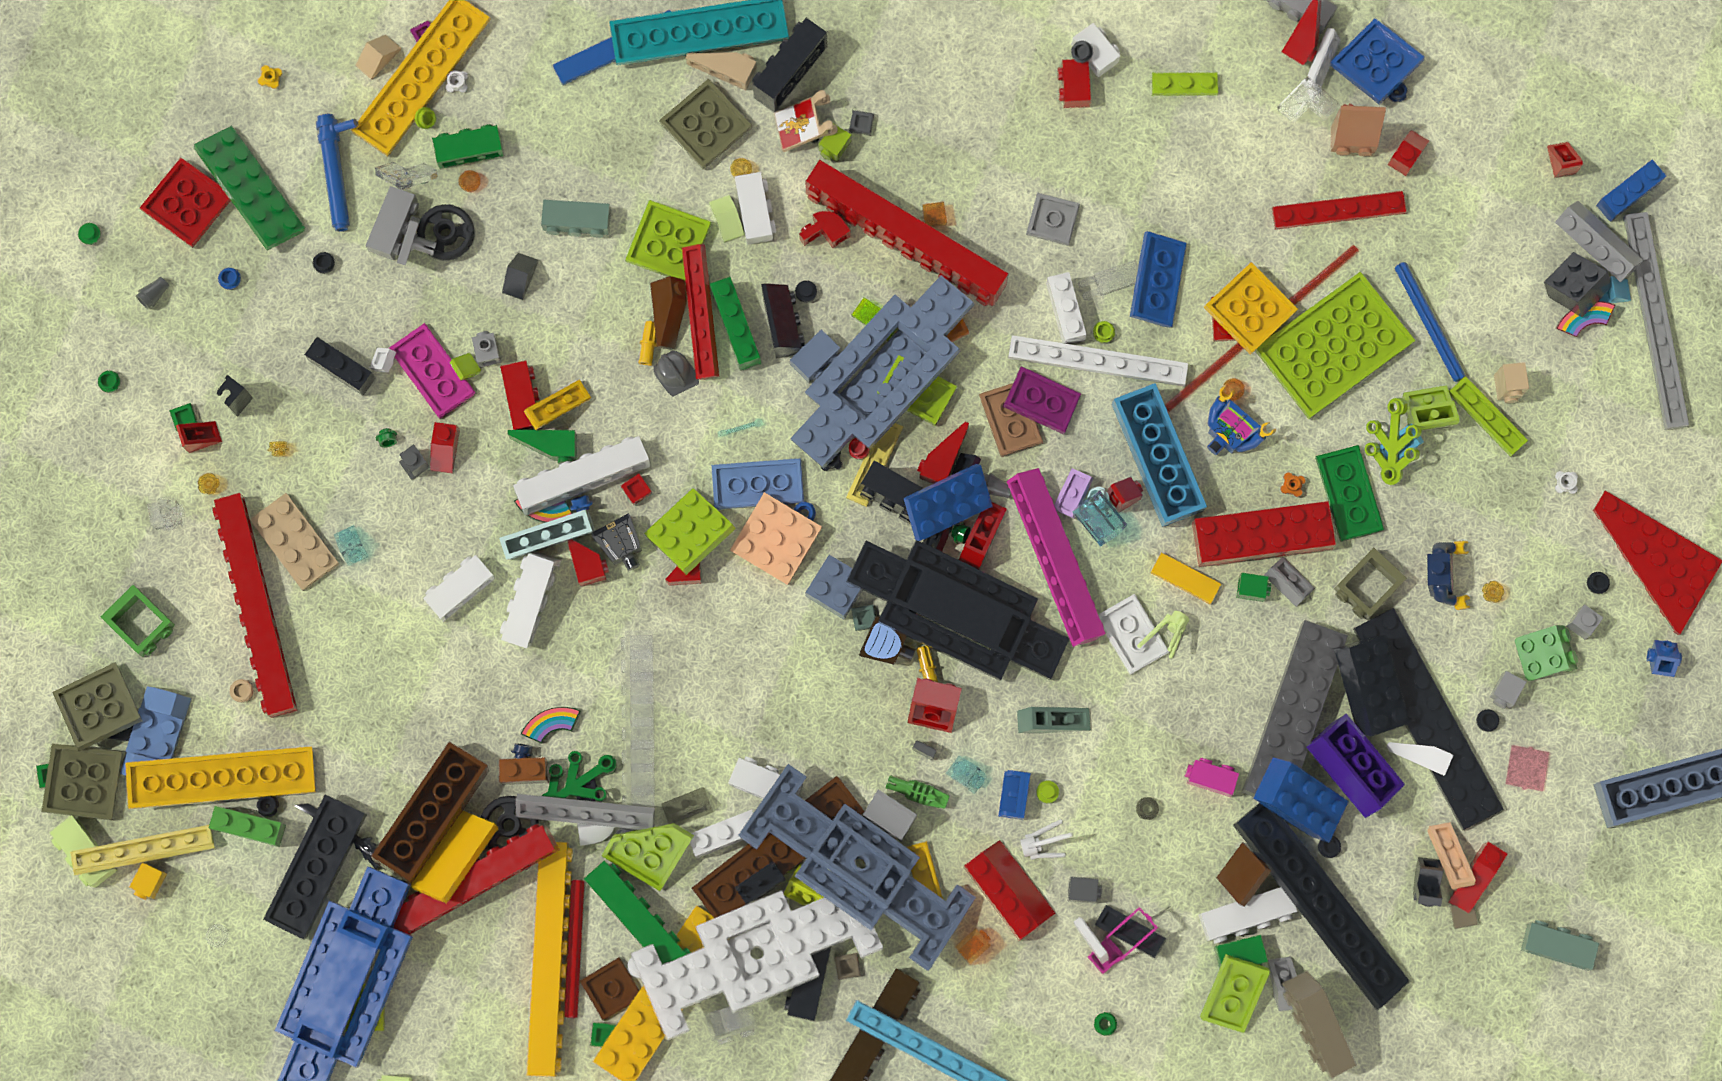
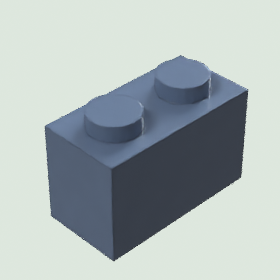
M821 329L790 359V365L810 383L812 380L815 381L823 373V369L835 360L840 354V347Z

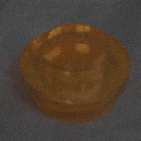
M467 170L460 175L459 185L462 190L474 192L480 187L481 179L477 172Z
M1236 378L1225 381L1223 386L1226 385L1224 393L1230 395L1234 389V394L1230 399L1232 401L1240 399L1245 391L1244 384Z

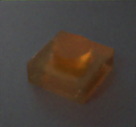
M944 201L922 204L924 223L931 227L947 225Z

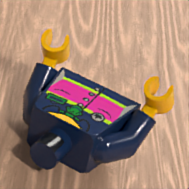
M1468 541L1439 542L1433 545L1432 554H1427L1430 597H1434L1435 601L1454 606L1456 610L1470 608L1465 603V600L1470 599L1468 595L1456 597L1453 592L1452 553L1456 555L1468 554L1469 551L1464 550V544H1467Z

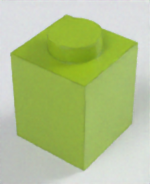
M837 126L836 134L824 136L820 141V155L828 161L833 159L837 162L852 142V135Z

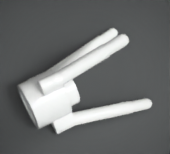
M1061 819L1034 833L1027 834L1024 839L1020 840L1024 857L1030 856L1031 860L1065 857V853L1038 852L1042 851V845L1070 838L1073 834H1062L1040 841L1039 838H1035L1062 824L1063 821Z

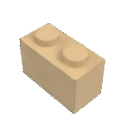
M1525 362L1503 364L1494 374L1498 401L1504 400L1506 404L1518 402V399L1529 389Z

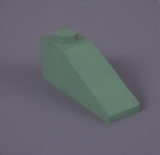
M1028 707L1017 710L1018 733L1091 731L1089 708Z

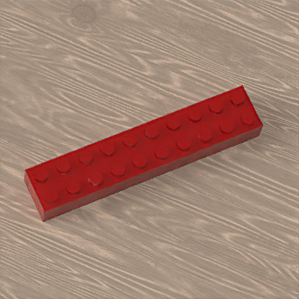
M820 159L807 177L805 186L807 198L815 204L820 202L827 206V211L842 215L848 224L856 227V225L860 226L869 237L875 238L876 236L883 240V245L889 249H898L907 260L912 261L914 259L918 261L920 267L925 271L931 272L932 270L939 274L938 277L943 276L947 281L958 286L957 289L963 294L968 295L970 293L977 297L976 300L984 306L989 304L993 307L1007 286L1009 273Z

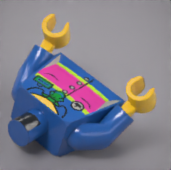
M1224 385L1219 391L1220 396L1216 398L1209 410L1207 424L1210 430L1208 433L1214 439L1207 448L1214 455H1218L1223 448H1226L1231 454L1234 451L1241 453L1253 450L1266 439V436L1274 434L1276 428L1271 432L1266 430V426L1271 422H1266L1260 426L1230 399L1234 394V389L1230 395L1224 393V388L1226 387Z

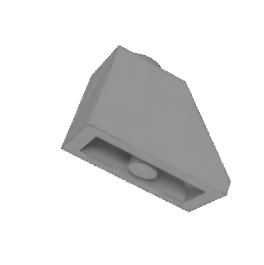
M1291 956L1268 960L1278 1011L1293 1010L1292 1005L1289 1006L1283 997L1285 989L1282 983L1297 976Z

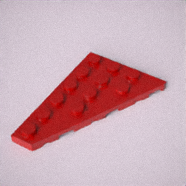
M1605 490L1595 505L1593 512L1602 522L1603 527L1610 534L1617 548L1630 564L1633 572L1638 576L1645 590L1660 609L1663 617L1666 618L1674 630L1673 632L1680 635L1722 564V560Z

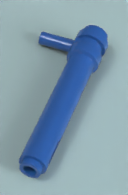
M322 114L317 117L315 124L316 130L319 131L317 138L322 150L331 222L335 231L342 232L348 230L350 222L338 144L340 142L339 132L358 127V121L354 118L338 123L333 114Z

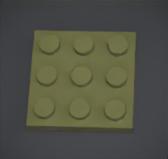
M709 78L659 120L666 131L703 170L752 129L751 123Z
M116 662L52 692L78 751L142 722V718Z
M52 743L41 812L112 820L122 752L95 748H85L78 751L76 746Z

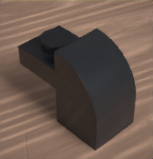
M1418 857L1413 889V899L1418 904L1426 907H1441L1443 898L1440 885L1443 867L1440 860Z

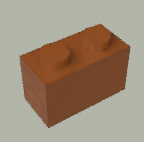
M545 757L499 759V782L502 785L548 783V760Z

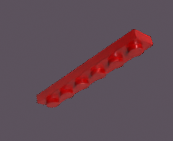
M1403 191L1272 207L1275 230L1406 213Z
M705 244L682 247L696 379L702 380L719 377Z

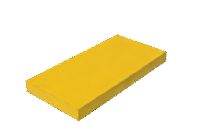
M462 811L412 882L411 887L414 890L447 903L498 827L490 821Z

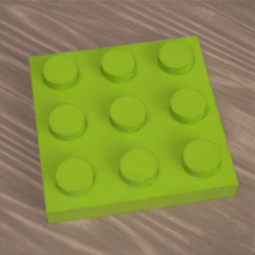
M649 200L625 261L666 277L672 276L685 279L682 247L704 244L711 227V222Z
M692 488L644 534L687 575L736 528L702 495Z

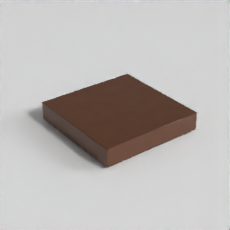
M1242 842L1216 878L1236 902L1245 907L1271 870L1255 855L1248 844Z
M620 957L580 980L581 985L603 1021L629 1006L639 992L637 985Z

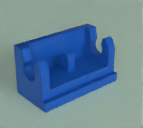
M1013 770L1004 772L998 817L1024 819L1031 773Z

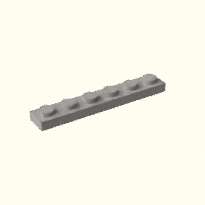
M517 794L516 817L636 830L654 827L655 808Z

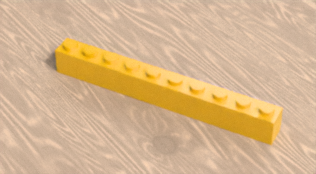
M556 842L560 850L538 862L527 1076L557 1077V1072H561L562 1058H558V1048L563 1047V1034H559V1026L564 1024V1011H560L561 1001H565V987H562V978H566L567 964H563V955H567L568 941H564V931H569V917H565L566 908H570V894L566 893L567 885H571L572 872L568 871V862H572L573 848H569L567 842Z

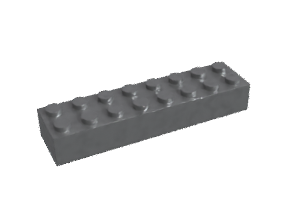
M1307 620L1301 623L1242 793L1254 797L1273 757L1292 762L1300 769L1302 768L1308 751L1306 747L1311 743L1338 665L1334 649L1344 646L1348 635Z

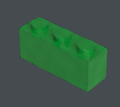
M486 124L479 129L472 130L467 128L460 130L459 133H441L437 137L432 138L439 169L504 156L497 125Z

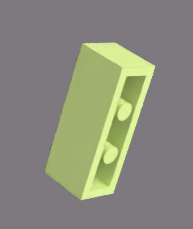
M73 815L49 832L53 837L51 842L59 851L61 849L67 855L65 860L71 868H73L71 851L99 846L80 820ZM115 867L80 874L78 877L85 886L90 885L96 888L118 870Z

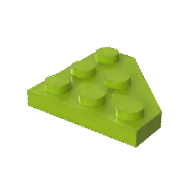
M675 823L614 834L601 856L658 891H661L694 835Z

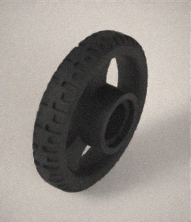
M451 204L437 205L429 209L421 217L417 229L418 237L426 239L425 229L427 224H434L433 232L437 238L435 241L437 243L433 256H431L432 258L445 261L454 260L464 255L471 247L475 236L474 224L470 216L460 207ZM453 213L459 216L464 223L460 226H455L451 220L442 219V214ZM451 229V233L449 235H440L442 230ZM458 236L465 238L462 245L450 252L444 251V246L455 243Z
M517 796L499 797L489 803L482 812L480 818L488 821L496 808L502 806L504 809V814L498 818L496 823L498 829L487 844L490 849L497 846L500 849L503 847L496 844L498 838L502 835L512 838L516 835L522 837L527 834L526 830L528 828H523L520 819L514 815ZM509 819L514 820V829L505 831L503 827L505 821ZM530 819L531 827L539 824V819Z

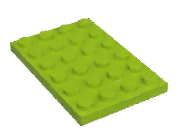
M1359 272L1268 338L1255 352L1306 417L1311 419L1413 344L1415 339L1364 275Z

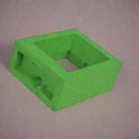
M134 585L100 616L142 657L152 654L157 648L156 644L161 639L168 638L173 632L172 628L175 626ZM139 599L162 621L140 645L135 643L116 624Z

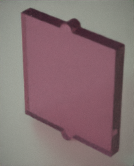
M1511 745L1505 784L1522 787V790L1532 789L1543 792L1549 752L1535 750L1531 746L1525 748Z

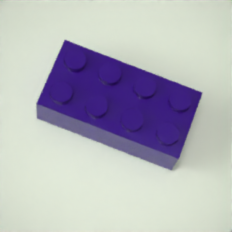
M1347 714L1332 722L1306 747L1364 818L1382 809L1405 785Z

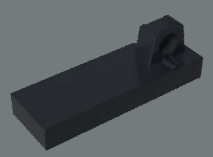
M1105 905L1095 926L1110 934L1127 916ZM1130 918L1112 936L1134 947L1152 930ZM1153 932L1136 949L1156 960L1167 939Z

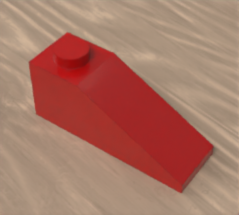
M1312 0L1281 51L1303 66L1308 61L1312 62L1318 52L1315 48L1319 43L1322 0Z
M965 421L927 455L926 460L921 459L917 469L920 472L919 479L935 484L950 476L968 431V422Z
M991 502L992 507L980 512L959 558L960 561L978 570L986 557L1007 508Z
M1489 841L1482 844L1469 865L1476 880L1474 885L1455 889L1448 903L1470 913L1496 875L1508 853Z

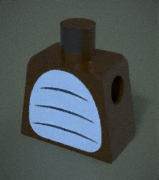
M875 616L859 656L895 665L898 657L911 662L916 649L904 644L907 636L878 623L879 617Z

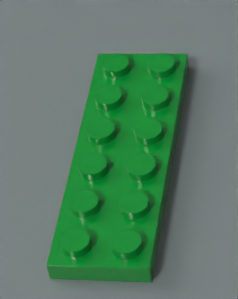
M232 126L194 144L196 153L267 251L305 231L302 222Z

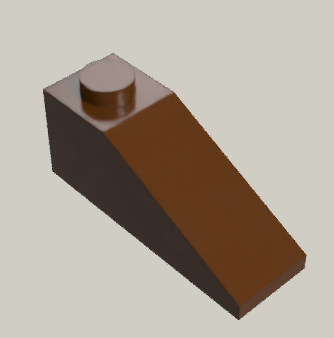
M669 276L651 282L650 287L657 347L672 350L676 346L687 297L685 279Z

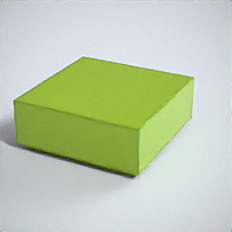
M471 353L458 356L450 361L451 366L461 381L476 376L481 372Z

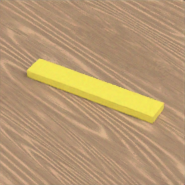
M209 825L71 851L74 876L215 848L212 831L208 828Z

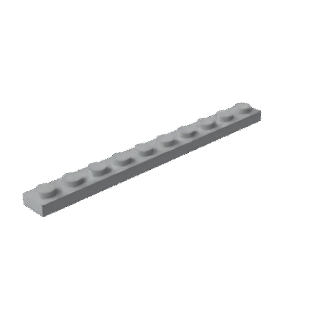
M1648 212L1628 214L1624 216V223L1629 247L1643 259L1641 264L1634 270L1664 429L1687 427L1689 422Z

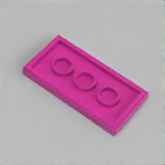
M425 323L388 348L396 352L395 359L439 419L476 394L466 379L462 381L459 379L450 364L451 358Z

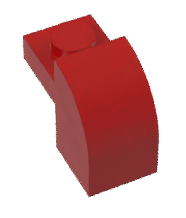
M819 211L812 214L814 224L809 223L805 225L799 233V239L804 246L823 235L832 249L851 237V231L843 219L830 211Z

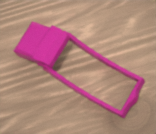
M1138 907L1101 942L1109 956V960L1102 964L1094 952L1087 956V958L1104 974L1116 962L1122 961L1158 927L1152 921L1151 916ZM1139 910L1154 926V929L1124 955L1109 937Z

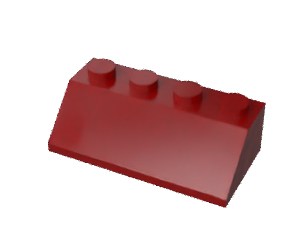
M1000 840L964 865L965 871L1019 941L1056 914Z

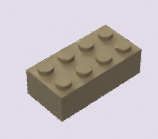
M1307 971L1282 983L1285 989L1283 997L1289 1006L1292 1005L1294 1011L1291 1012L1295 1023L1301 1026L1302 1031L1299 1032L1305 1044H1309L1310 1050H1308V1054L1313 1063H1317L1321 1072L1324 1073L1326 1071L1331 1078H1334L1357 1066L1321 985Z

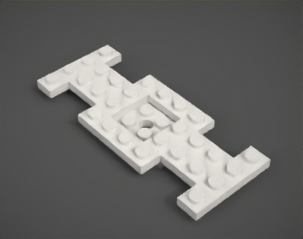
M780 891L696 926L704 948L664 965L661 964L653 944L631 953V956L668 1041L689 1032L688 1025L681 1011L686 1007L723 992L732 1013L819 977V973L811 958V955L850 938L853 939L861 959L881 951L883 946L874 928L869 930L826 898L791 911L783 892ZM760 948L764 956L761 959H754L750 955L751 950Z

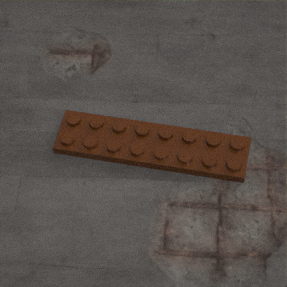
M838 776L834 777L805 800L832 821L844 804L860 815L865 812ZM768 832L757 849L747 844L691 889L715 919L746 905L735 887L773 861L784 876L806 858Z

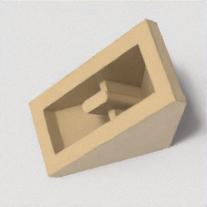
M387 35L380 36L366 43L355 66L372 80L401 48Z

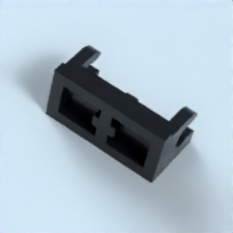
M227 374L226 380L217 390V395L221 396L225 390L230 391V395L226 398L224 404L238 417L253 397L242 385Z
M772 861L737 885L735 889L745 904L748 905L757 901L786 880Z

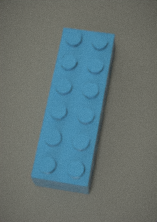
M1156 383L1115 398L1111 405L1161 526L1165 527L1204 512L1207 505Z

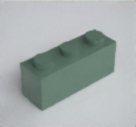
M543 199L541 226L543 231L550 235L568 232L571 236H581L582 233L590 234L591 237L602 238L604 235H609L611 207L607 203Z
M1538 920L1527 924L1520 951L1586 971L1593 970L1599 943L1593 941L1592 936L1580 934L1578 937L1570 934L1571 930L1562 927H1557V930L1548 928V923Z

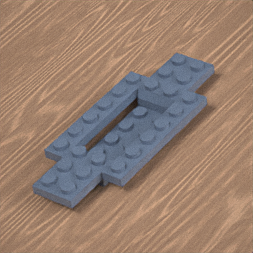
M940 276L912 307L894 295L805 391L806 395L820 407L790 438L792 442L823 469L853 437L857 438L871 450L961 352L946 336L971 310L974 302L943 276ZM898 327L899 330L839 394L838 391ZM898 355L904 357L903 362L900 361L897 368L894 369L889 382L883 383Z

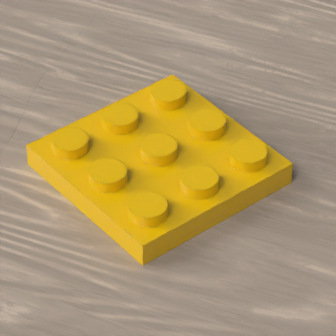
M1252 262L1203 307L1250 355L1298 310Z

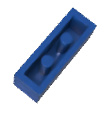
M1652 159L1605 195L1596 206L1611 222L1658 186L1667 175Z

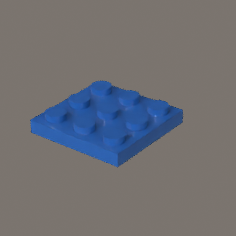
M1374 18L1330 62V66L1380 105L1424 61V56Z

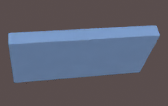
M801 458L711 465L714 507L717 510L756 507L764 492L785 505L804 502Z

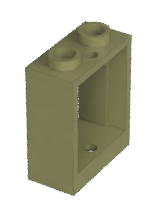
M1373 547L1334 590L1337 592L1335 595L1343 603L1348 602L1354 607L1352 611L1361 619L1364 617L1368 620L1407 578ZM1368 561L1393 584L1371 608L1345 586Z

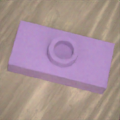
M1072 468L1054 504L1056 511L1074 519L1094 478Z

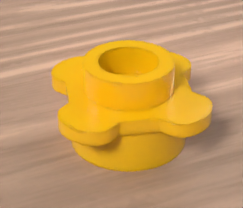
M268 65L262 66L261 77L258 78L259 85H266L273 89L277 88L280 76L282 75L281 69L269 68Z

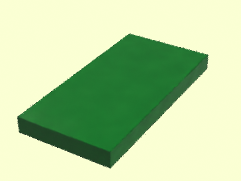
M1359 445L1315 456L1340 542L1384 531Z

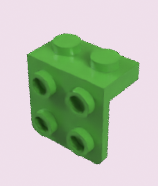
M1564 625L1551 626L1515 639L1525 678L1528 681L1562 671L1578 669L1576 665L1578 658L1570 645L1571 635Z

